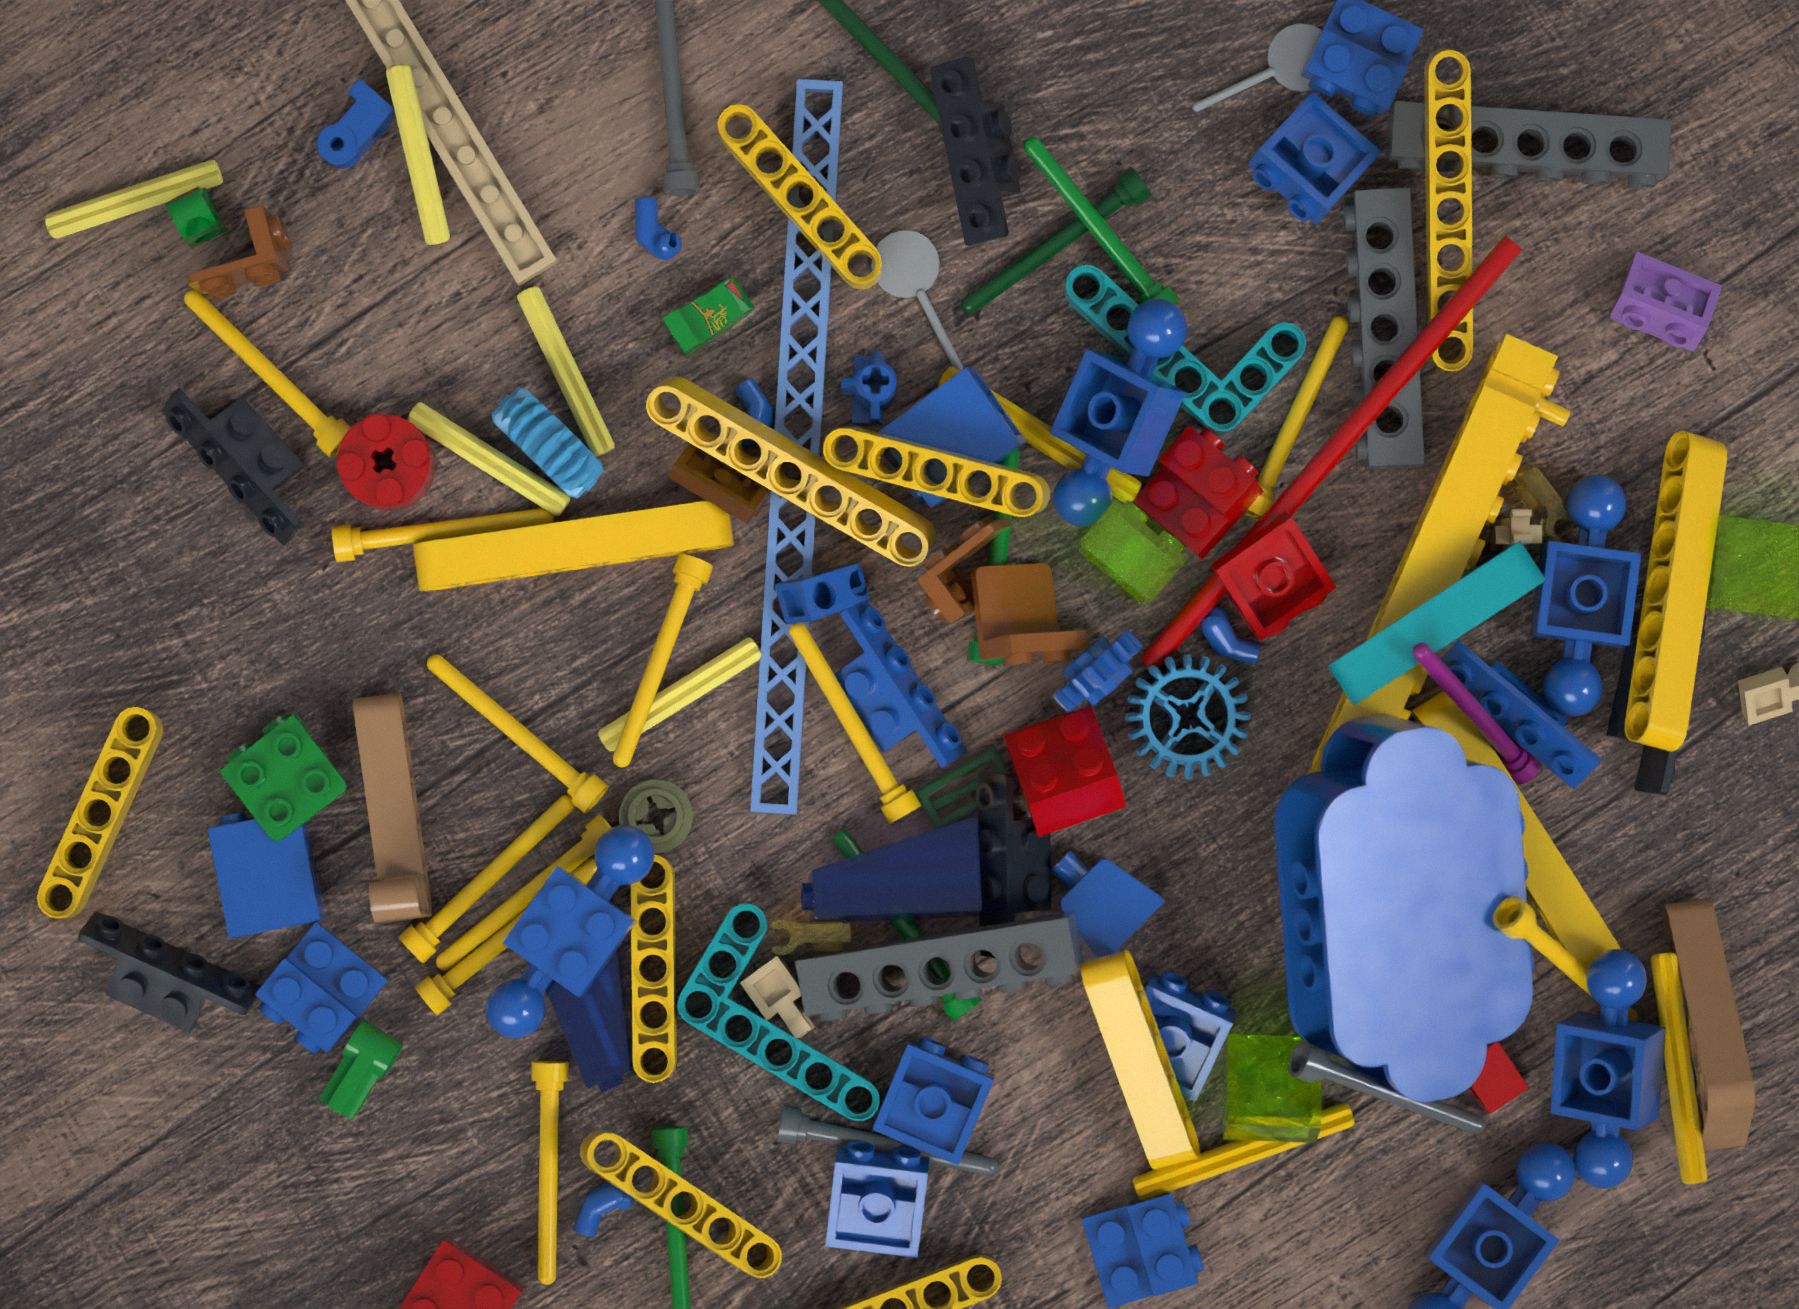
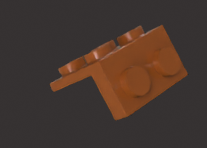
M263 205L244 210L256 255L186 275L190 287L202 295L209 294L212 300L220 299L237 293L235 286L253 282L254 287L270 285L281 280V273L291 271L285 249L292 248L287 226L284 221L280 222L277 214L272 215Z
M992 516L983 521H978L959 536L963 541L961 546L958 547L955 543L947 549L944 548L923 564L927 572L918 578L917 581L928 594V597L925 598L928 607L940 620L946 618L951 625L975 612L972 586L957 567L1012 524L1007 516L996 521Z
M1048 564L981 566L972 570L971 582L980 660L1004 659L1005 666H1015L1033 663L1032 657L1042 656L1044 664L1070 661V652L1088 648L1086 630L1060 632L1058 630L1052 570Z

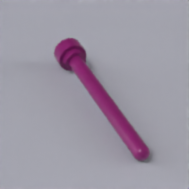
M1424 642L1415 644L1412 649L1413 657L1499 753L1501 762L1516 784H1524L1532 780L1538 774L1541 762L1517 742L1511 740L1428 644Z

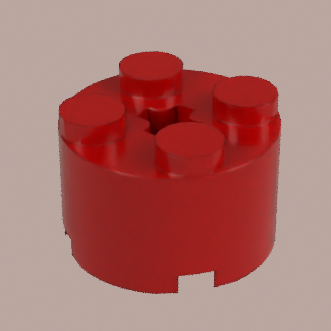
M372 414L353 425L343 437L337 455V470L347 490L362 503L376 510L392 511L417 503L427 493L434 479L435 461L427 438L412 423L395 415ZM393 452L392 460L397 464L395 469L390 471L385 468L381 473H378L381 467L377 463L378 458L381 455L388 457Z

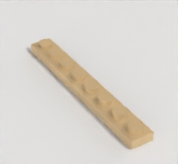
M345 0L385 67L388 68L403 63L410 65L426 134L518 286L557 264L558 261L400 1Z

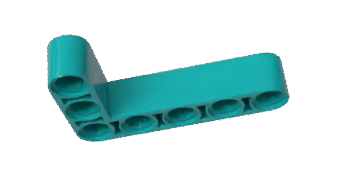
M1086 264L1077 266L1066 279L1064 293L1067 302L1129 359L1134 347L1128 336V328L1122 331L1111 328L1106 316L1108 312L1116 308L1124 309L1131 315L1139 305L1097 267ZM1088 277L1096 282L1099 291L1091 299H1081L1074 293L1072 285L1077 279ZM1283 322L1276 324L1267 331L1222 381L1183 345L1174 354L1158 361L1152 374L1176 387L1174 379L1177 373L1184 370L1195 373L1199 378V389L1193 393H1185L1180 407L1203 429L1207 428L1217 436L1227 435L1238 427L1298 362L1305 351L1306 339L1302 330L1293 323ZM1280 334L1288 335L1295 342V353L1289 357L1277 355L1271 346L1272 338ZM1247 368L1259 370L1264 376V387L1256 391L1244 388L1240 381V373ZM1218 401L1229 404L1233 410V420L1224 425L1213 422L1208 412L1211 404Z
M1519 541L1327 667L1354 706L1419 664L1412 655V649L1415 644L1424 642L1436 653L1542 584L1546 579L1522 542Z
M740 904L733 907L680 993L677 1004L681 1018L688 1024L846 1118L854 1121H864L871 1118L878 1109L880 1094L877 1087L870 1080L803 1040L795 1038L791 1033L729 997L768 929V919L765 912L758 906ZM743 911L755 913L760 921L758 932L750 938L739 936L734 929L735 917ZM719 951L731 953L736 960L735 971L727 978L716 976L710 968L712 956ZM702 991L710 996L712 1009L706 1017L697 1018L689 1013L686 1002L691 993ZM734 1015L746 1016L752 1024L751 1036L745 1041H735L728 1036L726 1025L728 1020ZM781 1038L790 1044L792 1057L788 1063L776 1065L768 1060L766 1048L771 1040ZM813 1063H824L832 1071V1081L823 1089L812 1087L806 1080L807 1068ZM855 1086H862L868 1089L872 1095V1105L864 1112H854L846 1104V1094Z

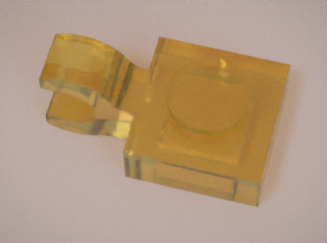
M1523 463L1519 466L1513 478L1518 484L1514 488L1515 494L1528 509L1536 508L1541 511L1542 520L1540 525H1542V535L1548 541L1560 542L1559 536L1554 532V524L1557 520L1564 519L1570 528H1577L1570 519L1567 509L1563 506V500L1537 466Z
M781 918L772 921V928H784L790 933V941L787 944L772 946V952L778 955L791 953L801 942H814V950L816 951L842 950V942H851V920L794 922Z

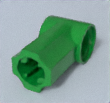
M363 1020L342 1052L343 1060L318 1099L337 1113L351 1120L354 1119L370 1095L377 1080L383 1079L403 1047V1043Z

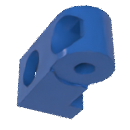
M360 78L348 91L356 102L337 124L327 126L322 130L317 140L319 154L328 164L335 168L345 169L356 164L396 119L394 108Z
M860 562L831 567L798 579L775 584L785 624L814 621L853 607L854 604L870 598Z

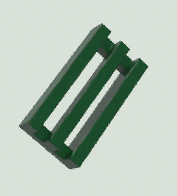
M995 747L914 791L936 832L978 809L977 801L974 800L939 819L936 813L942 807L977 789V778L932 803L927 795L992 760L996 768L989 772L1010 774ZM1013 780V790H1014L1015 788H1017V786H1016V784H1015V782H1014V780Z

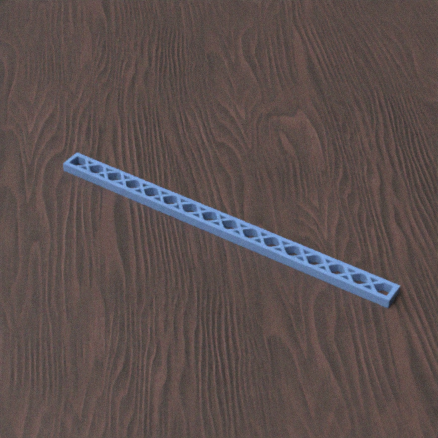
M797 79L792 154L836 203L843 81ZM806 92L833 93L832 109L817 121L805 108ZM804 119H805V120L810 124V126H811V127H810L807 131H805V132H804ZM831 121V131L829 135V133L824 129V127ZM818 133L829 146V154L814 166L802 153V148L806 142ZM828 167V179L826 180L821 172ZM802 186L790 191L789 204L793 207H806L799 198L800 191L804 188ZM788 218L775 431L801 446H804L811 440L810 451L820 456L832 266L818 251L814 252L810 257L796 244L797 236L801 231ZM826 221L825 226L822 224L818 229L825 242H833L835 221ZM797 256L803 263L795 269V258ZM821 258L822 272L815 265V263ZM809 269L821 283V289L805 303L794 291V282ZM794 301L800 309L792 315ZM818 303H820L819 318L812 311ZM806 315L818 328V336L806 347L802 348L791 336V327ZM791 346V348L797 353V355H795L789 361V352ZM817 348L815 363L809 354ZM803 360L815 373V382L799 394L788 382V373ZM787 392L794 399L788 406H786ZM814 394L812 409L806 400ZM800 406L812 419V428L796 440L785 427V418ZM771 491L750 812L797 815L806 662L798 650L797 658L782 670L770 657V650L784 635L793 642L789 635L791 624H785L773 611V603L778 598L776 589L774 590L775 574L782 582L812 574L816 516L806 511V520L791 532L779 519V510L789 500L784 497L780 498V495ZM779 528L786 537L777 544ZM805 531V542L803 546L797 539V537ZM792 543L804 558L803 566L788 578L776 565V556ZM772 620L780 628L774 635H772ZM802 622L809 630V622ZM769 666H770V667L776 672V674H777L770 682H769ZM795 669L796 684H794L793 681L788 677V675ZM783 680L795 694L794 704L779 716L767 703L768 693ZM766 713L775 720L767 728ZM792 715L793 731L785 723V721ZM780 726L792 740V747L787 754L776 762L764 749L765 739ZM765 758L772 767L763 774V760ZM791 760L789 777L782 767ZM776 772L789 786L788 805L761 803L762 785Z

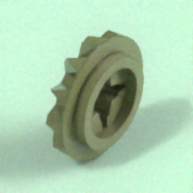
M660 779L647 780L634 786L625 795L619 810L620 825H629L642 830L651 840L654 853L668 852L679 846L688 836L693 824L692 805L687 795L677 785ZM649 797L652 798L653 803H656L659 809L667 808L669 810L675 808L676 810L663 820L665 826L663 828L665 835L661 836L660 830H657L654 824H637V821L642 820L644 816L649 814Z

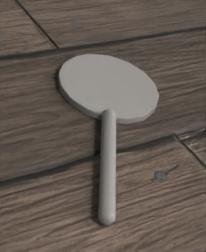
M1301 23L1285 27L1275 35L1269 45L1267 56L1269 68L1192 105L1193 111L1198 112L1272 76L1280 85L1289 90L1299 92L1313 90L1308 86L1310 80L1300 75L1321 30L1314 25Z
M901 230L890 233L876 247L882 261V274L877 282L883 291L894 297L907 299L918 297L952 366L962 371L963 366L925 293L932 287L938 277L940 260L937 249L927 237L916 231ZM872 260L871 268H872V271H873L875 264H874V262H873V260Z

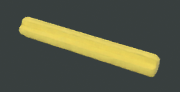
M406 63L390 66L386 69V77L425 242L428 245L444 243L449 240L450 233L411 67Z
M208 160L48 213L45 216L47 230L51 237L58 239L169 202L198 186L201 189H208L220 185L223 182L222 173L215 160Z
M534 286L522 291L517 295L518 302L590 451L596 457L610 452L615 448L613 439L540 288Z
M418 402L409 413L407 421L412 423L419 431L554 514V516H560L569 504L570 497L564 491L424 403Z
M745 638L656 694L642 733L760 660L761 651L752 638ZM629 712L599 730L598 736L608 751H615Z

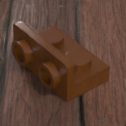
M689 443L674 463L668 475V478L684 486L687 490L694 492L747 524L753 516L759 514L771 491Z

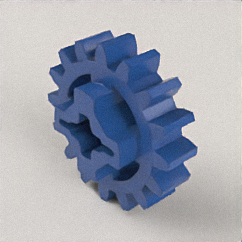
M1125 630L1111 643L1102 635L1062 671L1068 681L1053 697L1067 712L1077 707L1084 699L1093 707L1134 671L1127 661L1143 645L1129 630Z

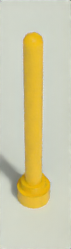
M189 290L184 296L185 304L315 430L313 436L317 439L316 445L329 458L338 454L341 441L351 427L342 418L337 420L332 415L327 417L202 294L196 290Z
M1336 316L1331 320L1260 472L1257 482L1264 492L1244 513L1253 519L1259 520L1273 504L1272 501L1275 494L1272 490L1348 329V320L1343 316Z
M544 508L362 532L360 527L352 528L351 524L332 526L334 554L337 563L353 561L356 555H364V550L549 524L553 523L554 514Z
M679 554L672 572L676 574L674 583L677 584L613 754V762L618 767H626L631 762L694 591H700L702 584L706 585L708 583L713 566L699 558Z
M802 622L791 624L789 635L883 794L879 797L884 805L880 809L889 824L920 807L921 804L913 790L907 791L904 784L899 786L806 625Z
M435 654L428 658L427 667L433 674L569 788L567 793L572 797V804L584 814L588 813L597 804L609 787L595 774L589 776L585 771L582 774L576 771L442 656Z
M570 795L561 796L426 924L422 921L416 927L411 924L398 937L420 962L424 964L437 952L434 947L440 942L438 937L574 810L575 805L571 803L572 797Z
M600 814L585 825L587 830L580 835L582 837L580 842L440 953L436 958L437 967L443 971L450 970L525 910L557 866L563 867L571 873L592 856L599 838L612 828L610 824Z
M595 858L586 860L571 874L587 884L597 870ZM525 910L446 974L441 976L438 973L433 978L428 975L414 987L437 1016L452 1004L450 999L456 995L455 989L508 948L503 944V941Z
M1511 896L1503 900L1494 912V925L1509 938L1525 939L1591 996L1586 983L1588 969L1537 925L1534 909L1518 896ZM1629 1006L1628 1020L1637 1022L1638 1014Z
M532 1061L531 1081H536V1090H540L538 1280L544 1285H550L556 1279L559 1091L564 1090V1081H568L569 1062Z

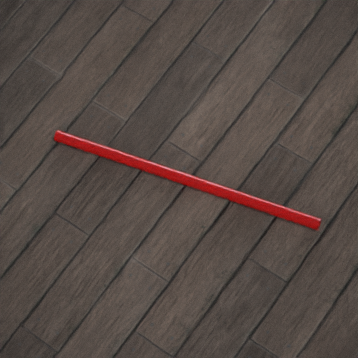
M1506 235L1498 242L1236 546L1284 512H1287L1290 516L1295 514L1522 252V249ZM1215 572L1209 576L1139 657L1146 666L1155 665L1160 669L1164 665L1165 658L1172 656L1227 592Z

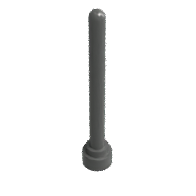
M655 0L670 164L666 166V173L662 175L664 195H692L699 193L701 190L699 172L694 171L693 163L688 162L673 0Z
M1301 1041L1291 1053L1288 1070L1289 1074L1297 1079L1308 1083L1327 1079L1473 1134H1480L1485 1130L1486 1122L1481 1116L1438 1100L1417 1102L1376 1085L1383 1080L1330 1061L1329 1055L1325 1054L1324 1050L1317 1045Z
M785 1105L783 1106L776 1142L795 1145L796 1141L805 1143L807 1138L846 1147L851 1141H865L874 1145V1151L893 1153V1150L900 1146L912 1147L885 1135L810 1120V1115L801 1114L802 1109ZM919 1150L921 1157L930 1158L929 1164L988 1176L995 1174L998 1170V1162L992 1157L964 1152L959 1165H955Z

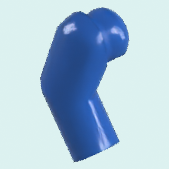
M635 199L636 241L655 258L662 260L673 258L680 252L682 242L679 235L675 232L671 233L658 223V199Z
M750 378L737 386L734 392L746 408V414L771 428L774 410L754 379ZM752 439L742 440V446L748 449L758 445Z
M1213 607L1202 621V633L1213 652L1221 657L1256 664L1261 642L1237 637L1229 623L1230 614L1228 611L1221 607Z
M609 1182L590 1189L583 1199L573 1231L594 1238L602 1214L616 1208L626 1210L633 1204L634 1199Z

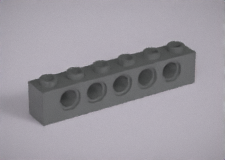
M1394 101L1390 108L1387 163L1398 164V170L1425 171V103ZM1443 105L1436 113L1437 125L1445 130L1456 126L1460 118L1459 109L1456 105ZM1471 106V135L1483 132L1488 134L1494 142V149L1490 153H1480L1471 144L1472 169L1490 170V176L1494 178H1517L1518 172L1536 173V180L1547 182L1563 181L1564 175L1582 176L1581 182L1585 184L1605 185L1609 184L1610 178L1628 179L1627 185L1630 187L1652 188L1655 187L1656 181L1661 182L1669 174L1672 120ZM1528 135L1535 138L1540 146L1539 154L1533 157L1523 155L1517 147L1518 137ZM1573 138L1582 142L1586 151L1585 157L1580 160L1569 158L1563 149L1564 140ZM1610 143H1625L1630 148L1631 160L1626 163L1615 161L1609 152ZM1446 151L1438 157L1436 166L1444 167V173L1452 175L1460 167V157L1455 151Z
M1410 188L1355 190L1350 197L1351 203H1344L1343 205L1344 230L1352 231L1353 249H1346L1347 277L1355 276L1356 293L1348 295L1349 322H1357L1358 340H1351L1350 343L1351 366L1360 370V386H1353V409L1357 407L1376 385L1373 377L1374 367L1380 364L1392 366L1418 336ZM1374 227L1384 229L1390 238L1389 246L1385 249L1371 247L1366 240L1367 230ZM1374 273L1387 275L1392 282L1391 293L1387 295L1375 294L1369 287V276ZM1380 318L1390 321L1395 330L1394 338L1389 341L1376 339L1371 332L1372 321ZM1419 369L1385 409L1394 412L1398 416L1400 422L1398 431L1394 433L1382 432L1377 427L1375 420L1355 443L1356 459L1364 460L1365 471L1421 468L1425 464Z
M1075 911L807 954L796 960L795 964L805 1016L819 1014L820 1021H830L847 1017L848 1009L864 1007L865 1014H875L891 1010L892 1002L909 1000L910 1007H919L936 1003V995L954 993L955 1000H962L983 995L982 988L1000 986V992L1006 993L1028 988L1027 981L1045 978L1046 985L1068 983L1074 980L1073 974L1081 970V963L1084 961ZM1023 943H1033L1040 948L1042 952L1041 964L1030 965L1023 960L1020 953ZM978 950H987L994 955L997 962L994 972H984L977 966L975 955ZM940 957L949 963L951 967L949 979L942 980L933 975L930 969L932 958ZM887 965H897L904 971L906 976L904 986H893L887 981L885 976ZM842 972H851L858 977L861 985L858 994H851L843 989L840 982Z

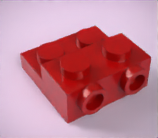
M1188 426L1161 456L1159 461L1163 467L1138 493L1133 502L1141 511L1203 560L1264 491L1254 478L1259 472L1250 462L1239 454L1231 460L1221 452L1225 444L1209 429L1204 428L1198 433Z
M1287 512L1281 514L1210 565L1228 592V598L1248 629L1261 641L1284 631L1289 625V621L1305 610L1318 607L1324 602L1327 594L1337 588L1296 522Z

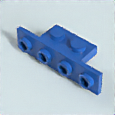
M868 600L859 602L853 607L840 613L841 617L865 653L834 675L882 752L892 748L917 730L941 768L968 753L962 744L960 733L946 720L936 705V698L933 692L921 682L911 667L908 654L895 643L886 629L884 618L880 612L872 607Z
M1459 640L1440 658L1507 735L1571 788L1575 789L1601 762L1602 759L1564 728L1568 721L1564 715L1554 711L1546 700L1500 662L1496 661L1490 667Z

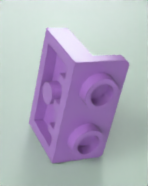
M1637 251L1631 260L1620 295L1611 310L1610 318L1623 323L1630 329L1640 330L1665 340L1674 347L1694 351L1709 327L1722 285Z

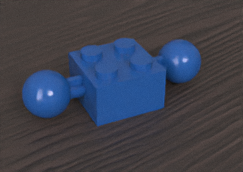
M1151 299L1141 303L1132 312L1128 321V336L1134 349L1128 361L1115 354L1086 349L1050 431V434L1087 453L1081 468L1072 469L1065 473L1058 480L1054 489L1053 501L1056 511L1069 524L1079 527L1091 526L1101 521L1107 515L1112 504V490L1106 477L1111 467L1123 473L1149 476L1185 396V391L1152 374L1159 358L1168 357L1179 350L1187 335V322L1183 312L1168 300Z
M1601 474L1588 475L1579 479L1568 493L1567 512L1572 522L1579 528L1577 544L1547 541L1541 545L1539 570L1546 581L1536 587L1531 621V637L1564 641L1562 659L1554 663L1545 674L1543 694L1548 705L1554 711L1570 717L1581 716L1590 712L1597 705L1602 695L1603 685L1601 676L1590 663L1592 645L1619 649L1630 645L1641 553L1605 548L1607 531L1616 527L1625 514L1626 497L1623 489L1614 479Z
M619 825L607 830L596 844L594 858L597 870L587 884L563 867L557 866L503 941L504 945L530 962V964L519 979L514 978L500 982L491 990L485 1004L486 1018L490 1026L498 1034L511 1039H519L535 1032L545 1016V1001L542 995L553 980L577 997H583L628 935L637 920L609 900L620 885H630L639 882L649 873L653 866L654 848L651 840L642 830L629 825Z
M1611 949L1600 953L1592 960L1588 967L1586 975L1587 988L1594 1000L1600 1004V1015L1578 1011L1558 1022L1556 1029L1551 1114L1592 1122L1591 1132L1585 1134L1575 1147L1573 1161L1578 1176L1588 1185L1599 1189L1613 1188L1621 1184L1632 1170L1633 1152L1627 1140L1619 1134L1620 1127L1639 1131L1659 1118L1666 1027L1628 1020L1629 1006L1635 1004L1643 995L1647 984V975L1642 962L1634 954L1622 949Z
M1541 1142L1528 1147L1517 1161L1516 1179L1519 1185L1508 1200L1485 1183L1477 1180L1423 1253V1256L1451 1277L1440 1292H1429L1418 1296L1412 1301L1408 1309H1462L1473 1293L1494 1309H1509L1560 1241L1531 1219L1530 1216L1541 1202L1556 1201L1564 1197L1571 1190L1576 1177V1168L1571 1155L1563 1147L1550 1142Z

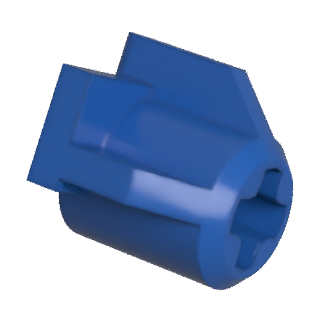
M872 351V356H854L853 377L841 379V396H853L852 425L883 426V411L888 409L895 401L897 381L893 369L885 363V356H881V351Z

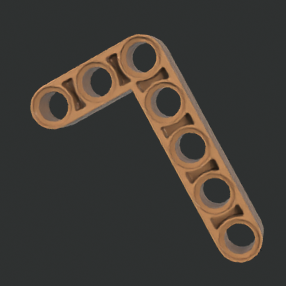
M395 692L354 698V719L377 880L368 882L373 920L375 923H389L432 916L431 893L401 693Z
M1710 898L1663 904V925L1668 950L1675 953L1678 960L1688 1039L1698 1082L1696 1097L1704 1152L1742 1147L1747 1143L1753 1117L1755 1089L1713 902Z

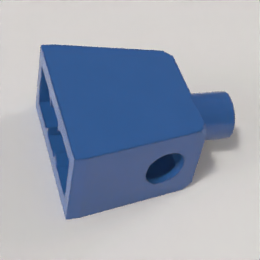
M1069 851L1051 869L1070 889L1057 904L1063 913L1075 911L1078 933L1095 958L1114 953L1165 902L1158 894L1105 857H1102L1089 870Z

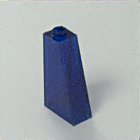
M977 818L965 819L812 870L808 876V882L801 883L802 911L810 910V923L977 917L982 911Z
M618 947L583 997H577L555 980L546 989L587 1089L598 1084L601 1093L626 1083L627 1081L623 1073L633 1069L620 949Z

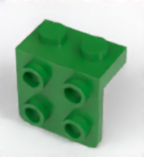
M282 714L270 722L262 730L265 734L264 737L252 746L247 742L234 750L225 759L229 764L219 771L267 835L274 841L284 840L341 796L347 788L345 780L309 735L311 732L309 727L300 716L294 714L288 718L285 714Z

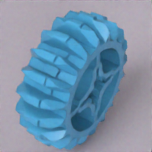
M517 387L510 395L507 394L498 403L499 406L492 413L495 425L570 497L579 498L586 490L589 491L597 483L596 479L604 472L601 461L528 390Z
M1190 654L1183 655L1182 669H1176L1172 657L1165 658L1164 666L1167 673L1164 675L1161 674L1155 665L1150 666L1148 672L1155 682L1150 685L1144 679L1138 678L1135 685L1138 689L1145 692L1144 697L1129 695L1127 702L1131 705L1140 707L1139 713L1131 712L1125 714L1126 722H1139L1140 729L1132 730L1127 734L1129 740H1135L1143 736L1146 741L1145 744L1136 750V754L1140 757L1151 749L1156 754L1149 763V767L1152 769H1156L1162 759L1168 761L1169 764L1166 768V776L1168 777L1174 776L1177 764L1184 765L1183 775L1186 780L1193 778V765L1199 764L1202 775L1207 777L1211 775L1208 761L1212 758L1221 769L1225 768L1228 763L1221 752L1225 749L1235 756L1240 752V748L1230 741L1232 736L1239 739H1246L1248 736V731L1235 727L1236 721H1247L1251 718L1249 712H1236L1235 705L1242 704L1248 700L1247 695L1239 694L1232 698L1229 690L1239 684V680L1237 677H1234L1224 685L1219 678L1225 673L1226 667L1222 664L1219 665L1213 675L1206 672L1210 659L1205 656L1201 658L1198 669L1191 668L1192 658ZM1179 679H1193L1203 682L1194 696L1187 700L1177 699L1160 689L1169 682ZM1214 691L1220 697L1225 710L1223 733L1216 729L1205 715V706ZM1201 697L1202 700L1196 707L1197 711L1194 717L1207 731L1200 726L1193 729L1191 724H1189L1187 729H1181L1177 736L1174 737L1173 734L1179 726L1178 722L1181 717L1176 713V709L1168 703L1176 708L1183 705L1184 709H1187L1188 704L1194 705L1198 698ZM1152 701L1161 706V709L1170 718V728L1161 743L1155 737L1150 725L1149 712ZM1187 734L1199 735L1214 744L1208 751L1197 755H1181L1172 752L1181 738Z

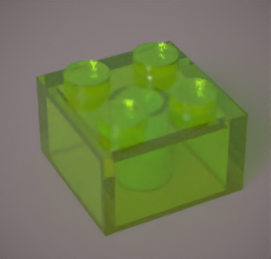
M1114 500L1079 541L1076 550L1147 608L1187 560L1180 554L1184 546L1163 530L1157 535L1146 526L1145 523L1148 520V516L1132 502L1127 500L1122 506L1118 501Z
M1719 516L1705 612L1792 623L1799 621V525Z
M1227 1035L1223 1049V1140L1316 1143L1321 1130V1081L1315 1080L1308 1083L1292 1077L1288 1070L1292 1051L1298 1043L1305 1041L1300 1036Z

